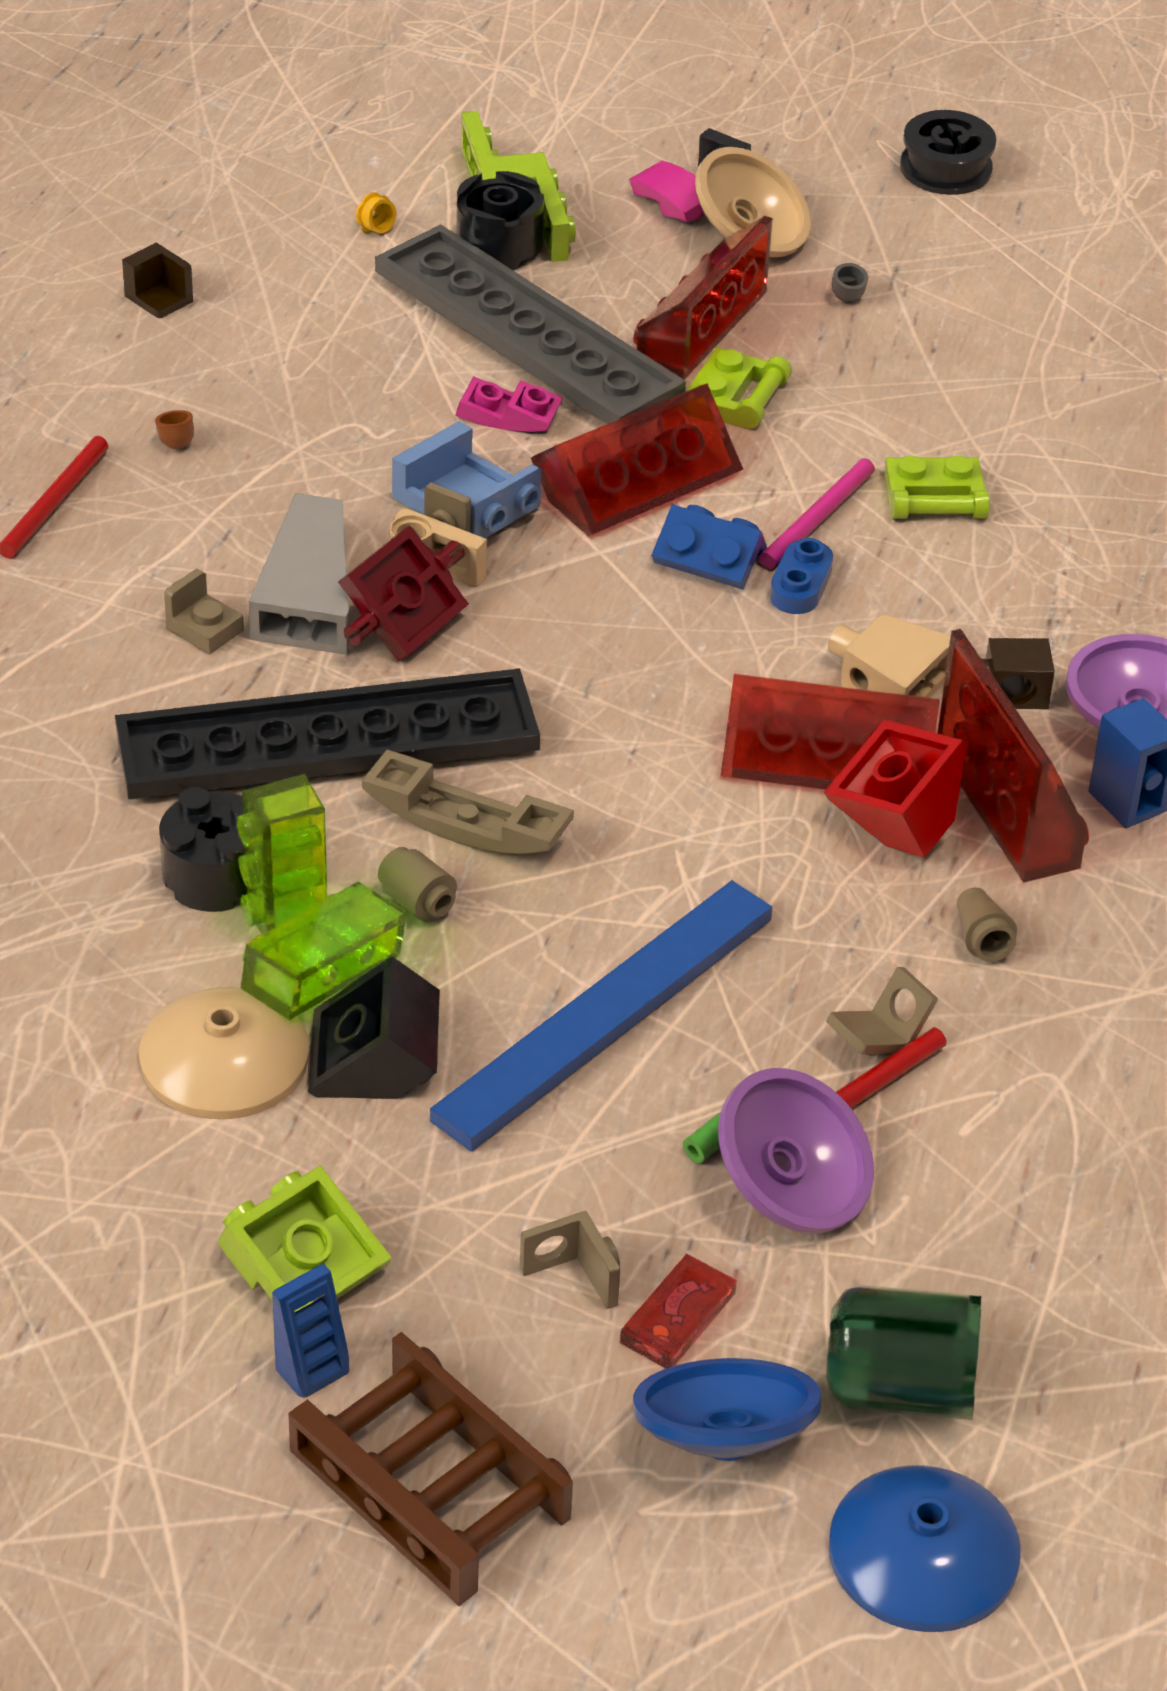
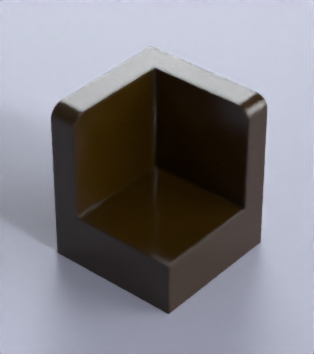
M156 242L122 259L125 297L156 318H163L193 302L191 265Z

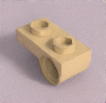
M405 507L393 517V521L389 526V540L410 525L422 542L435 553H438L450 541H457L461 545L450 556L461 548H464L465 556L448 569L452 578L473 587H477L486 578L487 539Z

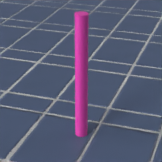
M866 458L860 459L759 555L760 564L769 570L775 568L780 563L788 545L806 538L874 473L875 467L873 463Z

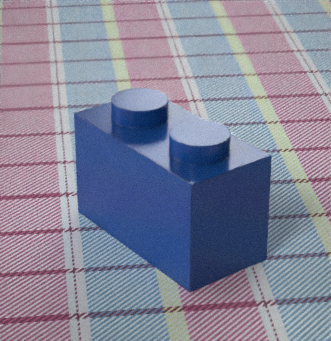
M1145 698L1122 707H1116L1102 714L1088 792L1125 828L1167 812V719Z

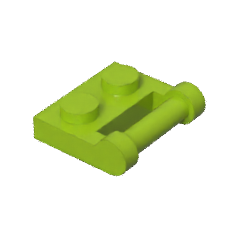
M716 347L684 393L682 411L747 429L756 428L764 417V407L777 387L783 386L791 376L792 367L782 357L775 356L766 361L741 354L736 350ZM752 380L759 382L750 397L743 399L739 403Z
M959 455L951 457H886L884 475L893 519H907L908 514H971L973 519L988 518L989 493L985 490L979 457Z

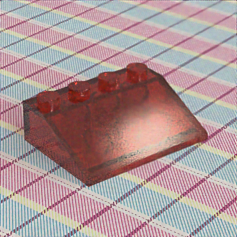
M961 629L952 630L937 733L963 740L966 746L961 788L1023 883L1080 869L1084 846L1089 841V831L1084 818L1079 815L1052 761Z

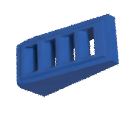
M322 1264L272 1292L276 1371L294 1392L303 1398L312 1395L349 1373V1353L331 1271L325 1264ZM313 1301V1302L310 1303L309 1305H307V1306L301 1308L300 1310L294 1312V1311L297 1310L298 1308H300V1307L306 1305L307 1303Z

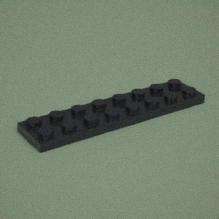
M520 668L115 715L116 734L128 800L179 794L190 787H202L208 791L370 771L386 750L428 763L540 750V732Z

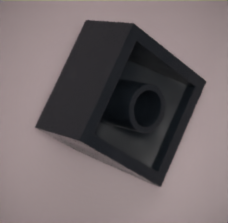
M391 956L316 1007L313 1012L308 1092L317 1098L397 1099L417 1085L426 1083L437 1073L440 990Z

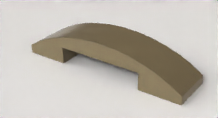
M386 750L362 779V789L405 820L440 837L487 851L514 854L549 851L574 818V810L526 795L520 804L515 807L435 781L433 764L391 750Z

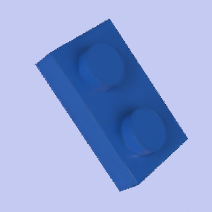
M672 504L651 556L654 563L744 590L757 555L759 556L767 548L762 531L759 530L757 525L748 520L733 518L732 521H727L715 517L711 511L698 505H688L687 508Z

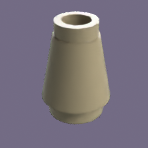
M974 887L963 891L957 899V908L968 951L972 955L989 962L1005 958L1013 951L1016 945V923L983 889Z

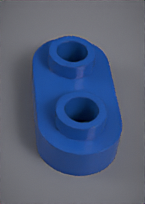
M803 538L788 545L772 579L770 597L772 604L777 609L790 614H804L815 609L832 573V550L826 544L814 538Z

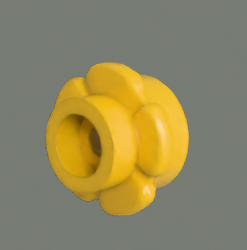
M371 192L364 196L356 210V221L361 224L360 228L366 234L372 231L379 234L386 233L392 228L396 220L394 204L387 196H380L377 192Z

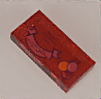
M686 1253L621 1329L620 1344L665 1369L675 1366L735 1295L737 1280Z

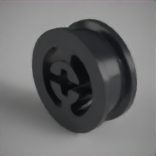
M934 110L919 114L906 124L903 135L906 148L901 155L900 169L909 182L929 192L958 195L978 190L990 180L993 169L990 157L996 148V134L992 127L984 120L961 111Z

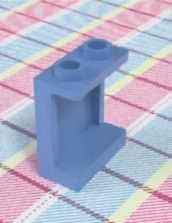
M460 421L392 458V498L424 515V490L430 482L470 497V533L483 538H487L540 507L541 468L532 464L512 475L472 452L473 428Z

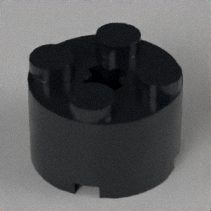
M496 171V178L482 180L481 173L462 182L457 190L456 234L511 270L520 268L521 261L531 258L541 249L543 244L544 195L539 193V185L536 181L519 173Z
M190 787L181 791L178 801L164 813L159 825L162 879L165 886L167 887L168 885L174 891L175 899L182 905L207 912H221L234 909L233 901L249 895L250 902L258 897L266 888L270 875L268 824L261 801L251 795L242 796L225 791H207L202 787Z

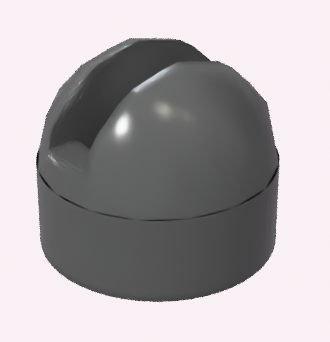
M841 264L834 270L831 281L832 291L842 302H854L864 294L868 283V274L864 268L857 264Z

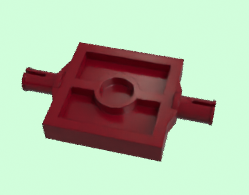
M409 525L341 578L338 583L361 614L353 623L344 628L345 638L360 629L357 634L348 640L349 643L359 645L362 640L374 631L396 660L400 661L469 605L455 586L451 573L448 570L464 558V548L450 556L461 544L452 540L438 553H435L422 542Z

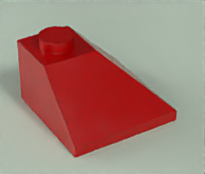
M884 719L824 793L830 802L883 845L925 858L955 821L966 746L963 740Z

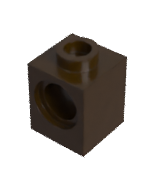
M1049 638L988 639L986 658H978L976 668L978 689H985L988 709H1049L1055 673Z

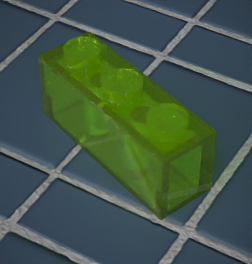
M302 774L242 791L243 815L237 816V828L241 841L245 846V855L239 856V868L243 881L247 886V894L241 896V907L247 924L250 927L257 926L267 945L327 928L325 808L306 775Z
M358 881L342 891L328 896L324 901L308 910L292 916L288 921L263 935L255 937L247 943L243 954L244 965L241 989L283 1017L292 1020L346 988L389 957L397 958L400 956L407 911Z

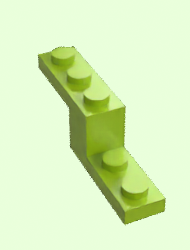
M461 112V150L470 177L482 173V180L496 178V171H509L525 175L536 181L539 185V193L544 195L543 240L551 262L568 260L569 243L575 242L576 239L575 222L573 216H567L565 193L558 192L557 171L555 168H549L544 152L499 156L497 150H492L490 127H483L479 112Z

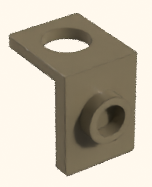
M430 482L424 490V515L470 532L471 498Z
M897 967L872 1011L831 1012L826 1022L862 1055L875 1056L876 1054L895 1053L917 1038L938 998L905 967ZM902 989H908L914 995L916 1001L915 1013L908 1021L900 1019L895 1011V998Z
M587 1210L521 1232L520 1270L523 1276L578 1259L606 1309L618 1305L620 1283L619 1255L611 1238L608 1236L602 1238ZM553 1236L564 1237L562 1243L554 1251L544 1255L535 1254L537 1247L544 1240Z

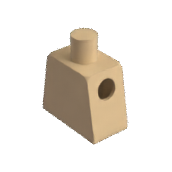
M880 615L861 633L845 625H838L830 636L828 651L843 658L840 683L845 691L890 721L904 724L951 678L957 639L889 615Z

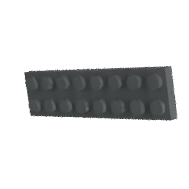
M441 224L375 256L376 273L618 432L627 429L683 398L686 392V381Z

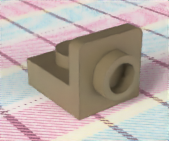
M195 569L165 590L166 629L208 654L213 653L244 631L243 615L207 594L206 573Z

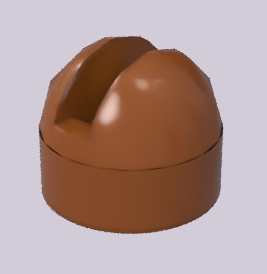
M173 410L162 413L155 419L157 435L166 446L171 449H182L190 444L194 437V422L190 412Z

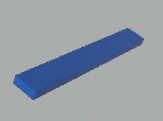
M731 880L430 1108V1122L472 1152L771 920L773 906Z

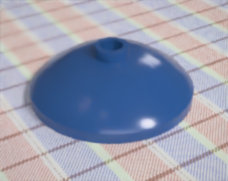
M720 1358L676 1365L646 1378L638 1385L633 1394L634 1415L637 1421L652 1435L687 1452L713 1457L722 1461H734L745 1456L759 1454L796 1437L817 1418L821 1410V1390L816 1381L810 1376L790 1366L756 1359Z
M907 1465L894 1467L863 1479L839 1503L832 1519L829 1534V1555L832 1568L846 1593L861 1608L876 1618L891 1625L913 1631H952L970 1626L988 1617L999 1608L1010 1594L1020 1565L1021 1546L1019 1535L1010 1514L1003 1504L989 1490L969 1477L934 1466ZM922 1520L933 1521L935 1524H928Z

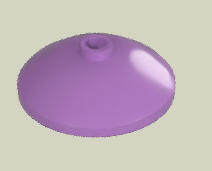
M1120 634L1098 639L1083 647L1070 662L1066 678L1067 694L1074 708L1088 722L1099 729L1102 714L1116 707H1122L1145 698L1167 719V639L1145 634Z
M770 1068L749 1075L729 1093L719 1117V1146L730 1177L753 1207L773 1222L803 1233L829 1232L845 1225L858 1215L871 1194L874 1179L873 1155L867 1135L857 1116L833 1089L806 1073L786 1068Z

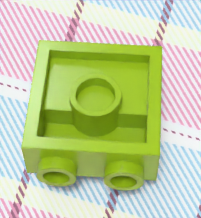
M321 1165L303 1176L299 1171L286 1175L271 1188L270 1194L272 1196L256 1206L249 1200L236 1207L224 1218L223 1224L225 1228L217 1242L253 1290L261 1285L271 1300L272 1292L275 1289L322 1264H325L331 1271L336 1297L339 1299L387 1267L392 1258ZM311 1301V1302L307 1303L306 1305H304V1306L298 1308V1309L295 1310L294 1312H296V1311L300 1310L301 1308H303V1307L309 1305V1304L312 1303L313 1301Z

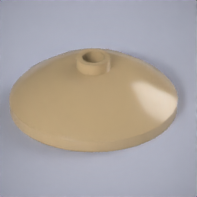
M723 147L709 153L700 163L695 177L696 192L700 205L710 223L728 241L756 255L784 257L797 251L807 240L811 228V217L805 198L792 179L773 162L750 150L737 147Z
M216 987L199 990L171 1002L161 1009L148 1023L139 1045L141 1073L153 1094L162 1102L180 1112L207 1119L240 1118L273 1107L296 1089L306 1072L309 1060L308 1037L298 1016L288 1006L269 995L238 987Z

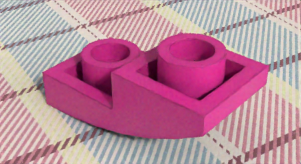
M661 160L629 179L634 195L658 201L664 216L681 219L683 222H691L705 215L696 192V176L680 166Z
M473 376L459 402L455 416L503 430L524 432L547 431L563 397L520 380L513 393L495 383Z

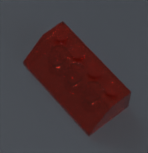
M768 216L761 217L723 239L709 254L706 253L698 266L689 275H684L678 286L667 297L665 296L659 301L657 308L646 319L639 321L633 336V342L637 345V350L685 380L767 293L773 218Z
M708 383L530 457L532 463L541 468V484L548 501L587 536L744 470Z
M734 674L720 776L826 790L884 719L935 733L940 699Z

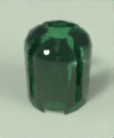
M857 1285L845 1289L831 1309V1331L828 1337L826 1379L835 1400L848 1409L973 1420L982 1296Z

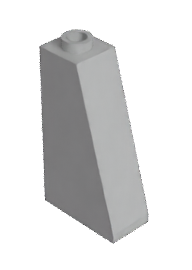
M295 493L249 600L250 640L344 655L348 654L349 636L347 638L344 636V628L349 626L348 595L338 583L347 574L342 500Z

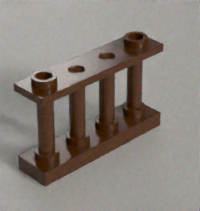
M400 1332L392 1338L393 1375L336 1417L332 1414H323L308 1399L288 1413L290 1452L451 1600L460 1606L478 1592V1552L538 1506L561 1526L571 1519L573 1481L559 1461L554 1458L547 1459L448 1373L430 1349L417 1346L404 1333ZM410 1393L433 1412L378 1454L365 1452L350 1438ZM452 1430L476 1450L420 1493L415 1490H407L392 1476ZM495 1467L519 1488L464 1531L458 1529L453 1531L435 1515L437 1511Z

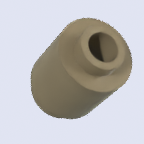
M398 847L388 853L381 862L378 869V879L382 883L384 892L419 920L431 921L444 916L450 911L456 898V880L419 850Z

